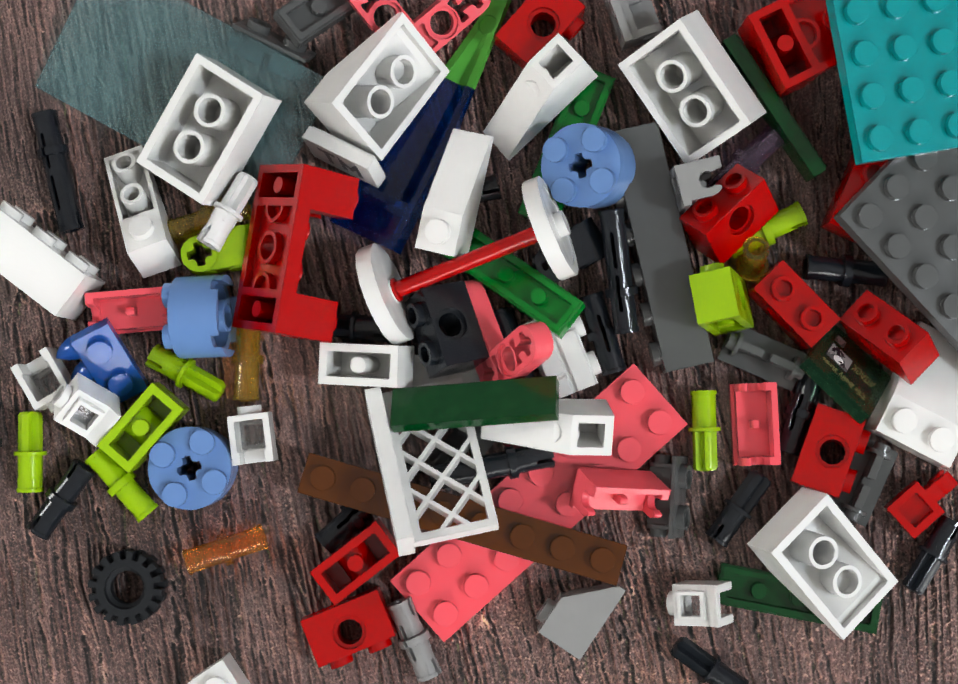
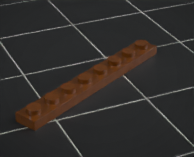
M309 452L298 487V493L391 520L381 473ZM410 482L411 488L425 496L432 489ZM439 491L433 501L452 511L461 496ZM471 499L467 501L458 514L469 522L487 519L485 507ZM414 500L415 508L417 510L421 503ZM495 507L499 530L457 538L461 541L617 586L628 547L625 544L499 507ZM427 508L419 519V525L421 529L427 531L436 530L441 527L446 518Z

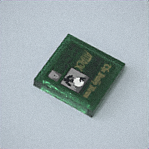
M834 325L810 349L799 366L801 370L860 424L871 416L892 378L837 325Z

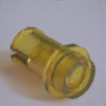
M753 236L744 242L743 254L738 257L736 262L738 274L748 281L760 280L768 272L769 268L767 260L769 244L764 238Z

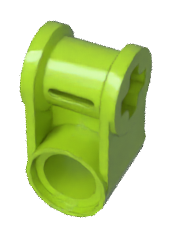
M250 224L234 226L220 252L212 250L196 239L197 236L188 238L181 248L183 264L193 274L198 276L242 271ZM203 246L206 252L211 253V256L205 258V265L199 266L196 260L191 259V256L197 254L196 248Z

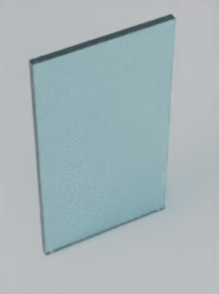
M76 0L44 69L37 79L35 87L145 146L195 54L199 53L213 58L282 101L242 171L257 180L260 165L294 163L304 144L303 134L309 126H313L317 118L304 102L324 76L232 28V26L184 0ZM256 188L247 202L251 205L254 202Z

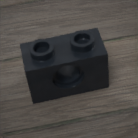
M464 280L421 288L405 302L406 318L408 324L414 329L419 345V359L423 366L426 367L429 379L472 370L489 358ZM439 325L446 330L447 335L441 331Z

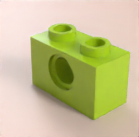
M712 263L700 267V273L688 275L699 326L714 336L754 328L746 282L730 266L725 267L724 263Z
M152 382L100 441L97 447L128 473L136 471L149 457L151 448L161 437L170 432L191 408L163 384Z

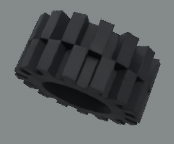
M133 548L124 549L104 557L99 561L100 564L94 567L91 574H94L93 578L88 580L87 588H92V593L88 597L90 602L94 601L96 607L93 608L97 614L102 612L105 615L103 618L109 623L116 621V625L120 626L126 624L134 625L149 618L161 607L160 604L167 595L165 587L168 586V579H164L163 573L166 571L163 565L158 566L156 563L158 559L154 555L148 556L146 555L147 551L141 549L137 551L133 550ZM123 571L136 573L143 582L142 595L135 602H124L114 592V580Z

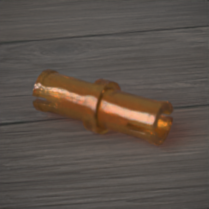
M259 524L256 527L229 536L226 533L217 535V540L190 549H183L182 554L187 571L192 575L195 572L225 563L226 566L235 564L234 559L261 550H267L269 545L262 524Z

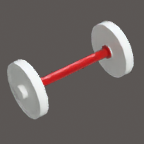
M540 176L524 181L521 187L523 200L532 227L401 279L391 258L379 244L372 243L358 249L355 254L356 271L364 299L375 323L391 344L400 345L412 340L415 336L414 329L408 324L406 318L405 302L409 299L408 294L533 244L539 243L551 270L559 280L563 281L578 275L579 268L570 238L571 230L563 211L559 210L547 184Z

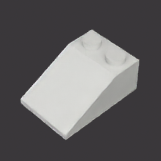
M398 12L333 67L304 103L333 136L376 156L378 161H382L450 71L403 12Z
M919 321L917 325L929 333L939 356L912 385L893 372L864 429L871 431L872 434L934 466L950 468L958 453V351L937 329Z
M801 487L747 543L767 569L842 640L855 629L898 582L827 493Z

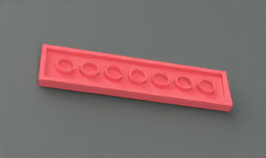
M633 363L593 398L606 399L615 416L612 455H566L553 452L554 458L552 460L554 459L555 467L520 473L519 478L510 479V476H506L490 490L494 506L571 529L585 517L577 509H572L569 506L578 468L637 470L687 426L688 423ZM458 539L429 544L392 577L390 582L405 599L409 596L412 597L415 610L441 640L445 642L526 570L533 561Z

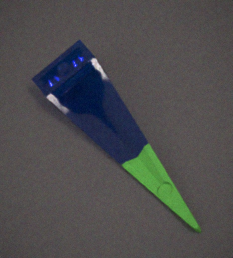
M491 0L489 7L480 15L465 39L445 66L450 72L384 159L378 161L386 176L380 187L377 188L359 180V200L354 210L353 220L331 217L330 222L395 253L401 254L417 220H421L423 206L453 128L460 129L494 45L495 34L500 30L511 0Z

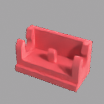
M162 287L84 293L85 305L91 309L92 321H88V327L107 317L118 335L162 331L163 326L167 324V308L164 307L161 297Z
M777 382L728 384L733 465H781Z
M578 468L569 506L572 509H577L583 516H594L596 513L594 509L643 511L649 518H661L662 513L655 507V498L668 500L671 490L652 471Z

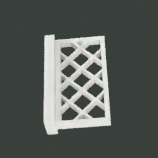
M459 377L414 387L463 383V379ZM381 387L365 389L369 421L399 557L416 553L415 547L499 530V523L475 427L458 428L467 434V439L459 450L441 441L449 428L439 429L434 436L424 430L407 431L399 435V432H393L390 427L392 391L382 393ZM410 434L428 443L418 459L402 450V445ZM435 447L453 457L443 473L425 463ZM469 448L471 451L472 458L466 455ZM460 461L476 471V477L469 487L450 478V475ZM406 463L412 465L411 469L408 472L406 468ZM419 470L437 480L427 496L414 490L410 485V482ZM444 484L462 494V497L452 511L433 501ZM478 486L480 487L481 495L475 492ZM471 499L485 507L487 519L469 522L458 514L467 501ZM414 500L421 503L417 510L415 508ZM427 508L446 518L439 529L421 533L419 519Z

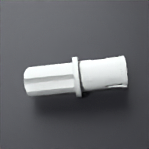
M242 171L239 172L221 202L215 201L213 203L215 209L196 238L199 242L212 250L221 251L237 221L242 222L243 217L240 214L258 185V181L253 176Z

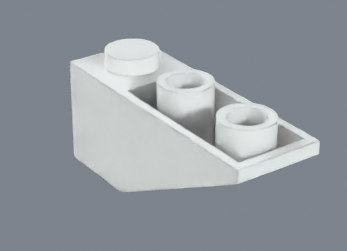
M558 33L527 63L483 133L494 137L493 144L510 161L598 75Z
M139 145L106 157L104 162L126 252L142 277L147 278L178 267L182 263L175 236L153 173L136 162L143 149V146Z
M559 399V420L481 426L480 437L485 440L566 455L611 456L615 416L606 399Z

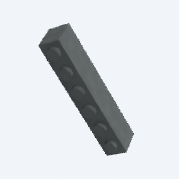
M657 122L614 131L629 143L636 163L635 176L632 183L629 184L624 193L625 195L614 205L616 208L622 207L625 210L624 217L628 247H632L635 263L630 264L633 285L641 286L645 302L639 303L640 316L643 326L651 327L654 342L648 343L653 367L660 366L661 373H667L714 362L707 330L697 323L688 276L693 275V269L682 223L679 219V210Z

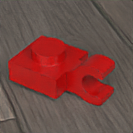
M941 469L929 479L924 487L918 481L913 480L889 501L884 508L908 535L915 539L945 512L937 502L958 485V482L948 471L944 472Z

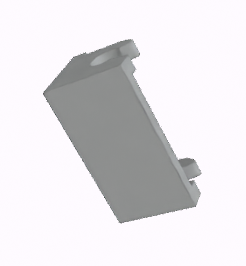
M603 0L621 50L650 41L663 31L651 0Z
M719 155L675 165L669 173L679 215H682L699 199L712 197L720 192L722 185H713L710 188H706L707 183L705 182L711 178V172L722 167Z

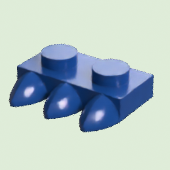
M107 317L68 337L57 351V359L68 361L82 360L74 368L71 380L77 373H80L118 395L120 403L148 388L147 379Z

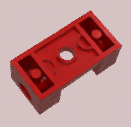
M777 0L749 14L737 30L744 45L780 98L809 85L821 73L837 66L826 0Z
M307 164L260 165L232 327L289 338L332 343L333 332L338 321V302L298 294L297 287L303 274L302 258L305 241L310 233L309 219H321V215L336 219L353 220L354 210L359 200L358 186L360 178Z

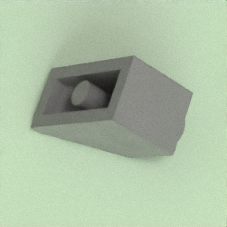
M606 583L559 593L554 601L548 598L535 617L540 621L537 626L538 633L581 660L626 590L618 583L617 586Z

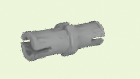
M409 596L406 599L402 597L387 605V610L394 621L400 637L398 644L401 650L406 651L417 681L425 682L442 673V669L435 658L429 642L431 635L428 628H423L415 610L412 597Z

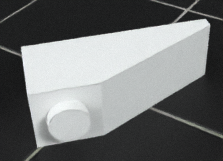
M453 128L423 206L415 248L452 257H458L469 252L494 140L493 136Z

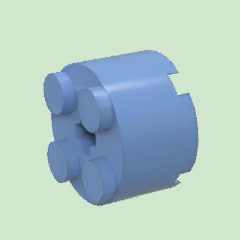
M588 123L571 124L548 138L542 148V178L547 184L552 197L557 202L571 207L591 209L609 207L617 203L625 195V191L635 176L636 163L631 146L623 137L606 127ZM588 160H591L592 167L586 169L585 172V165L588 164Z
M230 276L176 277L172 283L163 284L161 297L164 307L167 308V324L162 328V342L165 349H173L176 356L180 359L233 356L235 350L228 348L230 342H238L239 328L232 327L237 296L229 297L227 286H234Z
M203 426L174 429L161 437L149 453L148 477L153 490L165 504L178 509L196 510L220 501L231 489L238 472V465L232 466L230 441L217 431ZM190 458L193 462L200 461L202 469L196 471V477L193 473H187L186 466L190 464Z

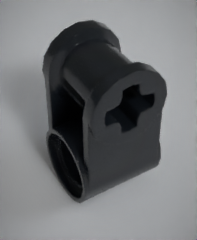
M592 217L570 228V238L579 270H583L605 257L602 234ZM540 248L532 260V267L555 283L561 281L551 269L546 271L543 269L542 264L546 261V258Z

